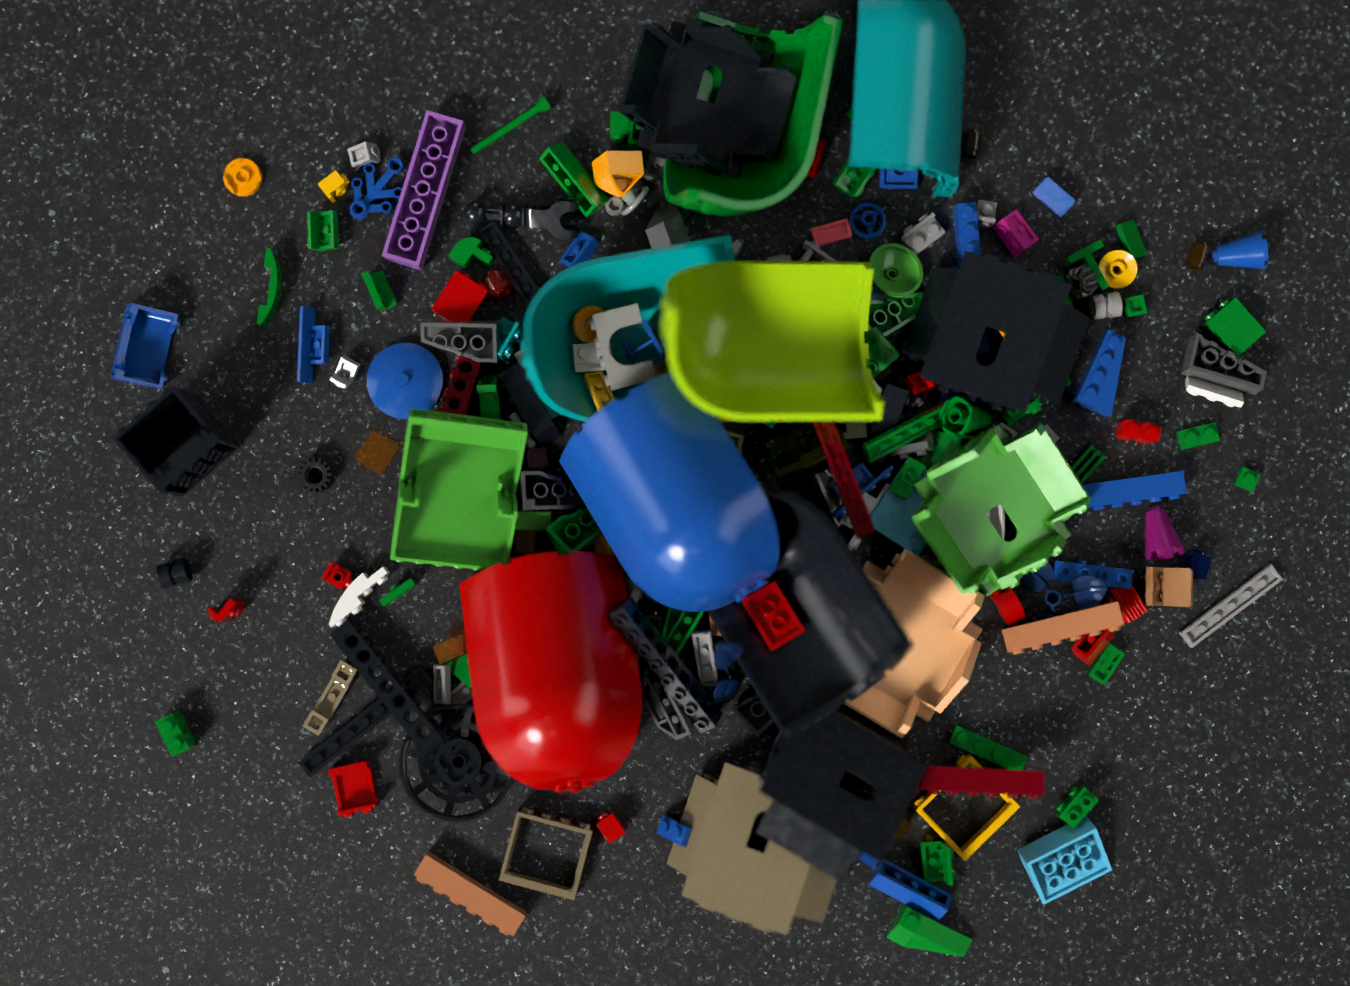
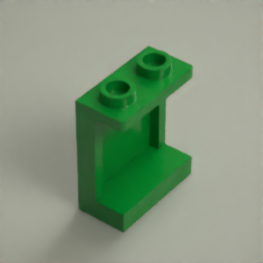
M1236 297L1228 300V298L1218 305L1220 309L1217 312H1210L1204 318L1206 321L1202 324L1203 327H1208L1229 351L1235 353L1237 357L1266 333L1263 327Z

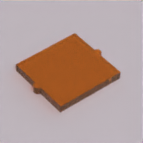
M372 431L355 456V459L364 464L365 468H370L379 475H382L399 447L388 441L387 437H382L375 431Z

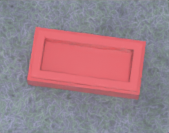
M848 218L811 228L813 240L819 247L853 237Z

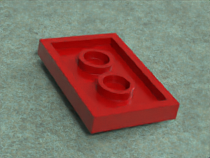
M775 581L741 600L771 651L805 632L804 627Z

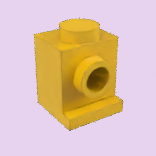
M335 170L319 182L318 185L331 202L334 203L336 201L334 197L341 196L345 193L346 188L349 187L347 185L349 180L343 173L339 175Z

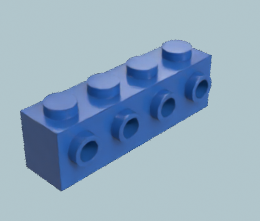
M885 859L875 867L869 882L870 886L936 921H939L948 911L952 895Z

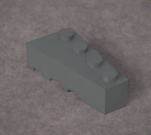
M1196 333L1189 338L1181 374L1255 395L1263 390L1267 371L1247 360L1240 359L1235 356V353L1222 349L1217 343L1208 341L1203 338V335Z

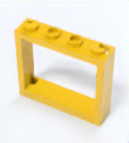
M969 754L966 756L962 755L956 761L957 765L955 766L965 768L970 764L973 768H983ZM927 793L925 796L921 795L914 802L916 805L913 808L966 861L1020 806L1012 798H1007V794H999L1007 803L961 848L923 810L936 794Z

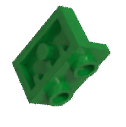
M382 270L373 274L369 271L361 273L374 305L379 312L397 305Z

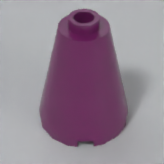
M1160 506L1149 508V511L1145 513L1146 560L1149 561L1150 558H1152V561L1173 558V553L1179 552V555L1185 553L1184 546L1165 509H1161Z

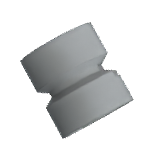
M1119 292L1107 293L1105 297L1103 294L1091 295L1089 297V312L1093 320L1104 319L1106 315L1109 318L1122 315L1123 306Z

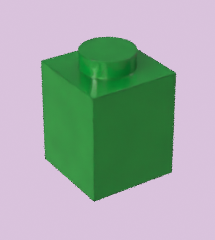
M611 111L610 139H614L616 142H624L629 137L630 120L618 111Z

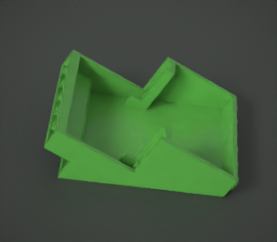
M410 408L406 424L390 560L414 562L416 564H434L439 567L452 566L457 569L469 568L476 571L484 570L498 563L503 565L509 564L518 515L516 493L528 432L527 423Z

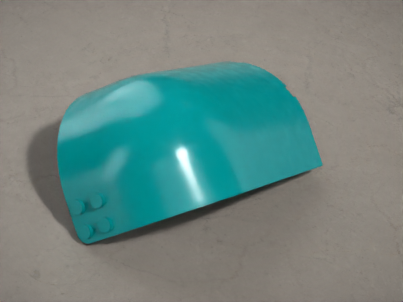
M858 0L851 155L849 158V166L886 168L912 172L916 171V168L921 169L923 174L937 177L938 182L933 188L932 196L952 197L959 187L966 57L963 29L954 8L947 0Z
M731 235L592 259L569 267L549 280L537 292L527 309L523 328L524 340H521V348L524 352V355H521L522 365L527 367V378L532 381L541 400L558 413L576 420L586 422L596 414L598 410L583 379L584 374L590 372L574 373L572 345L586 344L579 340L572 330V321L577 311L586 305H595L605 311L637 302L641 319H646L647 323L651 322L657 334L655 338L657 340L661 339L665 346L661 330V317H663L661 301L662 298H665L666 282L678 271L691 266L710 262L735 261ZM642 322L622 327L613 333L609 342H611L612 357L616 361L623 364H632L630 359L626 357L627 354L622 346L623 343L629 349L626 344L629 341L632 349L635 350L650 340ZM654 345L636 355L639 361L652 360L656 377L671 371L667 352L664 353L665 359L661 360ZM643 383L612 390L614 398H618L621 401L630 395L628 391Z

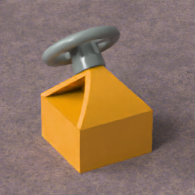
M605 151L592 161L594 184L614 196L621 197L626 202L621 214L623 216L628 215L639 205L649 191L648 186H643L637 192L632 188L644 175L642 151Z

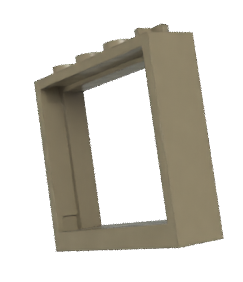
M523 807L522 810L518 809L499 881L575 900L593 828H590L589 824L579 822V824L571 823L570 819L560 817V820L552 818V814L541 812V815L536 814L530 808ZM522 818L586 834L572 887L508 871Z

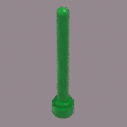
M541 96L538 98L535 106L471 148V152L473 154L478 153L538 112L542 113L543 111L547 112L550 110L551 107L545 97Z

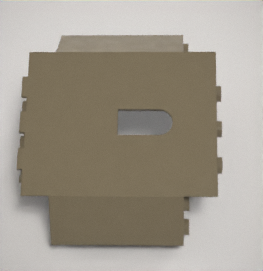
M725 763L720 779H715L716 777L709 774H704V776L696 775L680 821L692 828L687 846L682 847L673 842L667 861L669 866L687 876L681 896L696 901L695 903L699 904V907L724 914L725 917L739 922L742 921L765 932L769 930L787 935L793 916L823 922L837 879L770 840L768 841L765 853L746 847L757 814L766 812L773 802V799L759 792L762 782L758 781L760 769L748 766L747 769Z

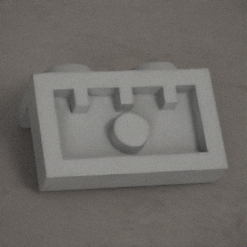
M934 212L930 215L926 213L918 219L919 223L916 226L910 225L903 231L904 235L901 240L916 255L946 233L934 218L936 216Z

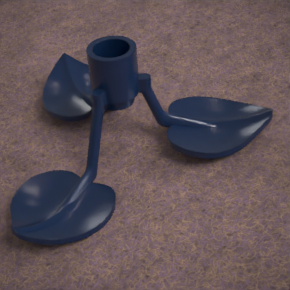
M1050 563L1045 564L1035 572L1029 571L1022 576L1024 583L1030 590L1039 592L1044 586L1047 589L1045 601L1051 606L1053 616L1043 614L1036 621L1057 616L1055 607L1062 604L1065 597L1075 596L1078 605L1084 608H1092L1101 602L1108 590L1107 585L1102 580L1093 576H1080L1076 578L1072 583L1074 590L1072 593L1062 594L1058 590H1050L1048 583L1053 580L1054 569ZM1050 642V643L1043 644V647H1044V648L1052 647V646H1051V642Z
M723 638L714 642L716 653L715 666L718 669H725L728 678L722 679L715 687L712 698L715 704L731 698L739 687V681L736 678L732 679L728 667L742 654L743 647L739 643L725 642Z

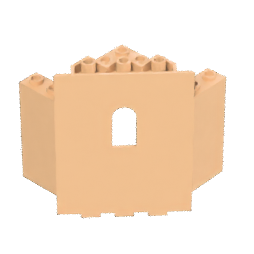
M905 548L901 554L897 553L891 562L892 566L888 565L885 570L868 560L863 568L914 646L894 670L890 671L888 669L884 673L886 677L850 702L847 699L844 703L900 738H903L911 728L915 715L929 722L934 712L937 711L941 714L969 681L982 644L977 640L982 632V628L970 622V620L981 608L985 597L978 591L962 595L946 572Z

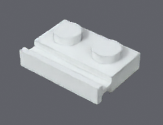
M609 342V351L612 356L611 342ZM595 343L572 345L574 373L606 371L605 367L601 368L599 357L602 356L601 349L596 348Z

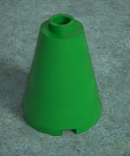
M953 397V399L947 400L942 406L939 415L943 424L941 426L947 434L953 436L987 429L991 423V416L987 411L962 397Z

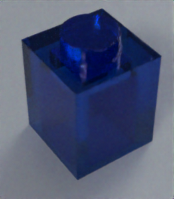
M1200 550L1187 552L1183 568H1191L1193 570V578L1206 580L1212 557L1205 556L1206 552Z

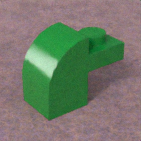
M473 237L464 238L457 242L448 255L451 260L465 269L468 268L474 257L490 267L495 261L489 250L484 247L482 250L480 249L483 245L482 241Z

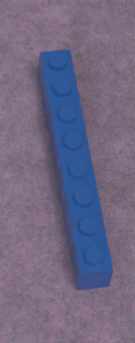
M976 202L956 204L953 208L958 269L965 251L981 255ZM988 327L985 329L976 358L987 357L991 354Z

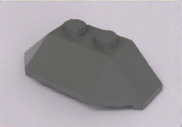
M670 203L656 209L645 230L651 249L691 242L676 204Z
M649 667L643 669L640 673L642 699L656 726L673 736L675 740L692 734L693 723L651 669Z

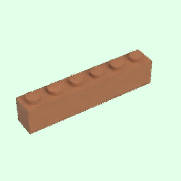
M1116 601L1002 629L1007 652H1013V655L1024 653V649L1032 647V650L1044 648L1043 644L1050 642L1051 646L1063 643L1062 639L1066 638L1074 641L1082 639V635L1087 633L1090 636L1102 634L1101 630L1108 628L1110 632L1120 630L1121 625H1124L1119 603Z
M429 851L414 873L418 882L424 885H431L436 893L440 895L444 893L450 897L449 900L456 905L461 904L466 907V911L470 914H478L483 917L482 920L488 925H496L504 935L514 936L527 914L525 910Z

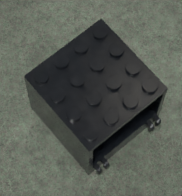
M172 386L166 388L161 393L162 396L159 399L148 403L145 411L133 416L131 423L119 428L116 431L117 435L112 439L159 493L183 497L241 446L197 395Z

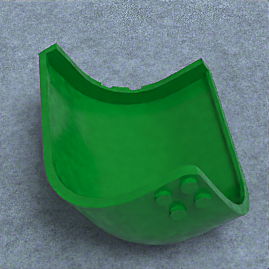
M701 11L694 16V20H705L708 26L724 27L729 25L734 27L735 31L745 38L747 36L756 37L764 46V51L774 54L771 66L775 68L789 66L799 75L775 163L744 161L740 177L737 179L723 174L718 177L706 173L705 170L697 167L693 169L679 164L680 162L669 158V160H664L663 189L668 202L705 214L740 216L775 204L799 186L810 169L816 151L842 20L824 15L807 27L795 30L794 34L771 30L770 34L760 33L758 28L734 23ZM709 66L705 69L697 94L698 99L713 104L715 103L722 79V73L716 66Z

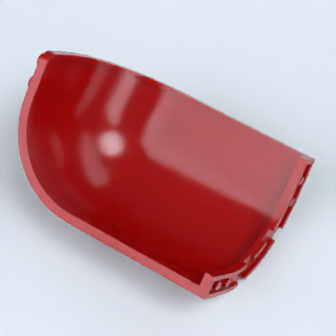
M568 551V555H558V552L532 554L511 559L510 564H495L459 583L474 712L482 740L493 759L507 774L522 784L537 789L555 790L556 793L570 790V793L581 792L582 788L593 787L594 783L612 775L623 764L632 749L638 733L642 709V691L636 651L608 616L615 604L627 597L623 568L617 556L583 551Z

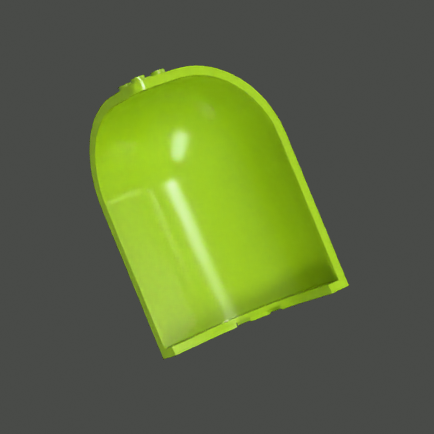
M719 261L699 264L678 271L666 282L665 298H662L661 301L663 310L661 330L669 365L677 385L695 405L708 413L725 419L739 421H882L884 402L874 383L871 369H867L866 361H869L868 343H865L864 332H868L874 271L871 263Z

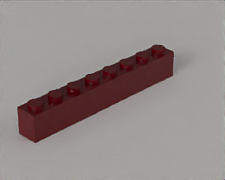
M927 766L916 790H918L917 794H920V790H928V794L940 795V791H948L947 795L959 796V792H967V796L979 797V793H987V797L999 798V794H1007V798L1020 799V795H1028V799L1040 800V796H1044V771Z

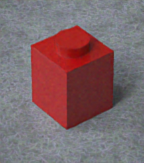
M606 811L598 817L599 821H597L596 825L609 844L626 833L625 827L614 811L610 813Z

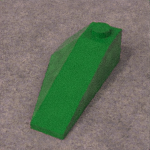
M917 292L901 298L888 297L881 300H871L868 331L876 326L886 337L915 318L924 293Z
M588 508L579 509L572 514L560 516L545 528L552 544L560 555H568V551L584 552L603 534Z
M904 903L886 935V938L903 947L961 957L965 956L973 940Z

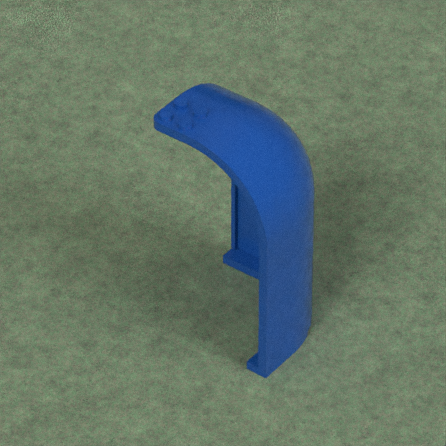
M672 371L635 387L628 391L630 395L621 401L617 398L594 414L582 425L584 429L580 433L575 432L570 438L559 462L631 580L645 594L661 604L674 609L691 612L710 611L724 607L734 601L739 603L747 597L746 595L751 592L752 594L757 592L769 582L768 579L774 573L779 559L778 534L770 506L760 485L715 415L704 411L688 399L677 385Z

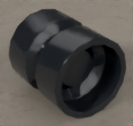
M186 558L174 560L173 564L167 562L157 565V576L164 589L176 586L177 582L184 584L191 582L193 579L192 570Z

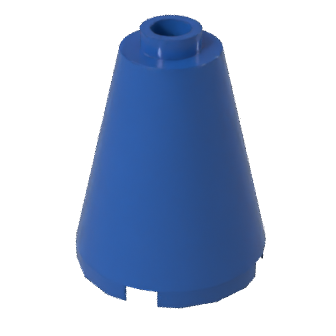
M1263 230L1216 246V250L1212 251L1213 262H1217L1219 266L1267 269L1268 265H1264V261H1268L1269 258L1267 239H1262V235L1265 232Z

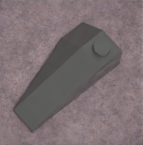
M501 321L420 322L421 342L454 352L459 356L468 357L476 362H498V352L502 342Z

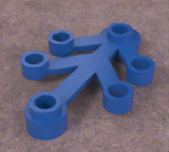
M394 157L388 161V170L376 184L374 183L376 168L371 163L364 165L367 195L363 200L361 189L364 186L363 181L360 178L352 179L351 185L354 189L355 201L350 206V214L355 219H364L368 213L383 212L384 214H389L392 212L393 207L387 201L377 205L369 204L374 199L395 197L399 200L400 196H396L395 193L398 190L402 191L401 187L382 190L395 174H400L403 171L404 165L399 158ZM395 164H398L399 169L394 170L393 166ZM368 167H373L371 172L366 171ZM360 181V186L355 187L354 183ZM385 205L390 206L389 210L387 211L383 210V207ZM359 207L363 208L361 213H357Z

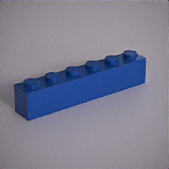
M1183 471L1082 485L1092 500L1088 508L1093 507V511L1103 510L1105 505L1112 504V508L1124 507L1125 502H1131V505L1143 504V500L1150 499V503L1162 501L1161 497H1169V500L1180 499L1182 494H1187Z

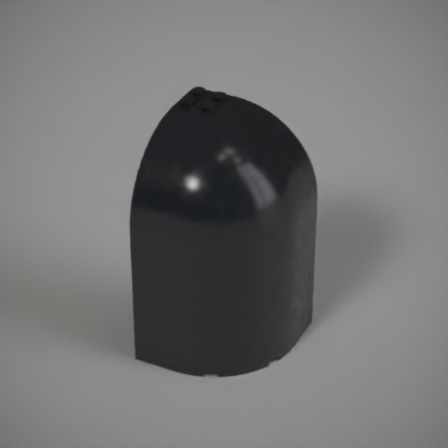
M762 490L770 506L779 541L777 567L769 577V582L762 588L774 581L777 583L804 627L805 632L771 651L742 604V601L739 603L734 601L724 607L710 610L708 613L725 642H735L742 645L743 652L736 660L782 735L787 739L839 710V706L844 704L847 699L851 702L886 677L884 673L888 669L892 671L902 662L914 644L834 523L821 510L800 497L780 491Z

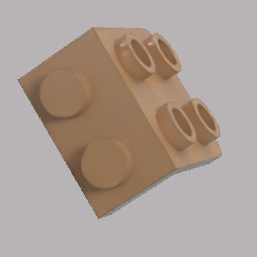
M1146 567L1145 605L1191 607L1193 605V570L1191 568Z

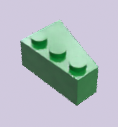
M668 607L662 636L677 655L704 611L691 612Z

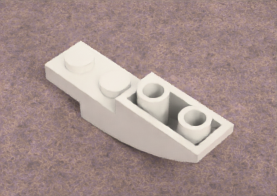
M382 567L370 577L367 573H362L358 576L337 602L329 625L331 627H339L347 621L346 618L348 616L359 613L363 609L362 605L365 604L361 596H368L373 592L372 587L377 583L381 585L389 579L387 575L390 574V571L386 567Z

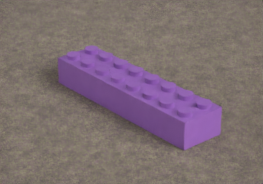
M426 111L382 253L385 260L422 271L465 133L466 126L464 121L432 111Z

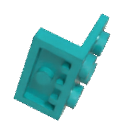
M502 317L500 320L502 342L498 356L499 359L505 361L506 358L510 359L512 356L515 342L521 340L523 327L518 321L514 323Z

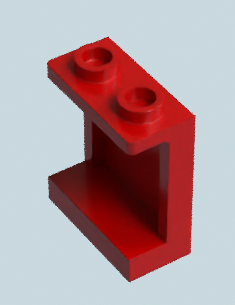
M455 271L431 310L447 321H471L486 296L490 295L487 290L488 286L480 281L475 283L471 280L472 277L464 271L461 273Z
M370 759L328 769L329 777H332L338 804L337 816L343 815L346 818L354 816L355 812L361 810L362 813H369L374 811V808L379 805Z

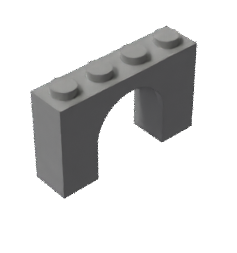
M638 303L593 313V318L589 319L591 329L596 330L597 337L594 338L596 348L601 349L602 352L599 360L601 368H606L607 375H604L606 387L610 386L612 391L656 378L651 359L632 364H623L616 361L609 351V341L616 330L642 322Z

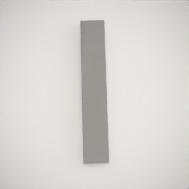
M1272 564L1267 565L1182 629L1179 634L1188 646L1193 648L1281 582L1283 578Z

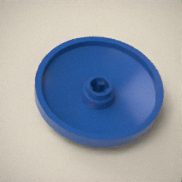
M398 343L383 349L373 359L367 373V389L373 403L385 414L398 419H408L410 408L432 410L438 403L444 388V375L438 360L427 349L412 343Z

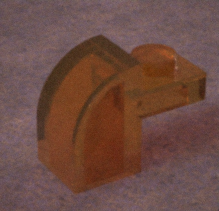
M465 633L433 646L440 664L467 653Z

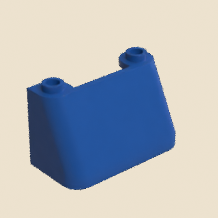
M135 303L128 304L124 312L111 371V379L162 389L163 386H166L168 375H165L164 368L171 335L174 333V330L178 331L180 326L178 314Z

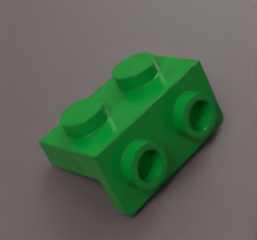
M848 158L832 184L848 197H858L863 193L867 181L873 177L876 168L849 166Z
M330 210L318 213L308 211V248L319 252L339 249L338 211Z
M1080 784L1073 786L1069 790V796L1056 805L1054 812L1057 817L1065 821L1073 829L1098 802V798Z

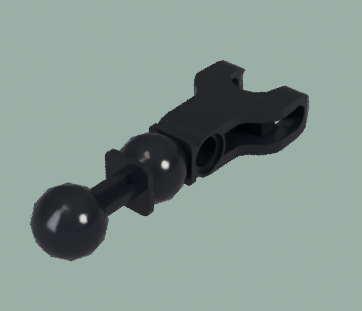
M560 197L551 205H524L523 207L516 203L508 205L503 203L500 209L487 208L480 201H471L464 209L466 220L474 225L482 224L486 219L500 220L501 226L504 224L510 227L522 225V227L547 229L557 239H576L579 237V229L576 226L566 224L562 217L564 213L575 212L579 208L580 202L575 198Z

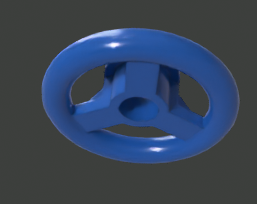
M863 202L856 205L850 212L848 220L850 229L857 237L873 239L884 231L886 216L882 208L877 204ZM863 208L874 209V211H865L862 216L856 214ZM879 214L881 219L880 226L873 232L872 226L876 222V216ZM865 218H870L871 222H866ZM854 220L866 226L867 234L860 232L856 228Z

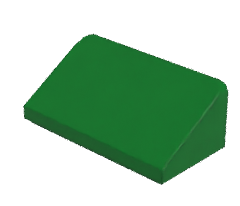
M1134 220L1116 226L1126 252L1131 254L1135 260L1148 255Z

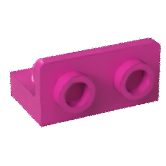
M1017 209L993 226L994 231L1014 257L1039 240Z

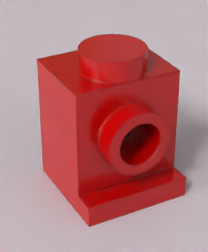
M330 562L321 579L341 590H345L354 581L352 577L355 573L335 562ZM338 573L342 576L339 581L335 578Z

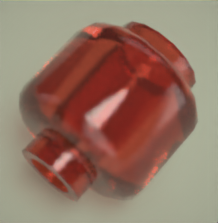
M490 270L484 279V284L492 297L504 298L510 293L512 282L504 270Z

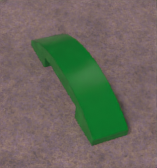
M266 248L264 268L271 271L267 306L259 305L257 324L261 327H266L274 316L279 304L282 288L280 265L275 252L270 248Z

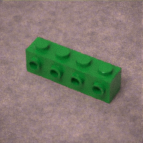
M563 141L549 146L539 158L569 197L579 200V209L585 217L599 212L609 201L608 197L594 184L592 177Z

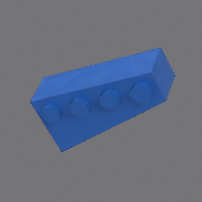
M1109 329L1102 333L1071 400L1072 402L1104 417L1112 415L1126 337Z

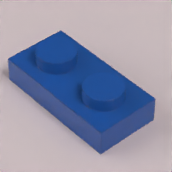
M662 815L657 834L679 846L686 847L692 828L669 816Z

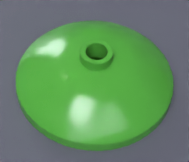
M895 243L884 244L878 247L870 256L869 262L874 269L872 283L882 293L896 298L907 297L913 294L921 285L923 268L919 258L909 248Z

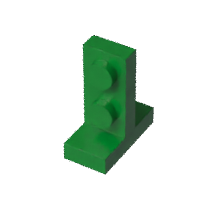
M1101 239L1063 260L1066 267L1080 261V265L1091 267V272L1096 273L1094 277L1098 279L1096 283L1098 286L1096 289L1097 293L1109 287L1092 256V253L1104 247Z
M483 375L479 377L476 386L477 393H479L482 418L501 420L498 387L499 375Z

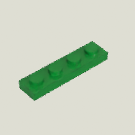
M955 725L948 741L950 744L1009 770H1022L1027 760V756L958 725Z

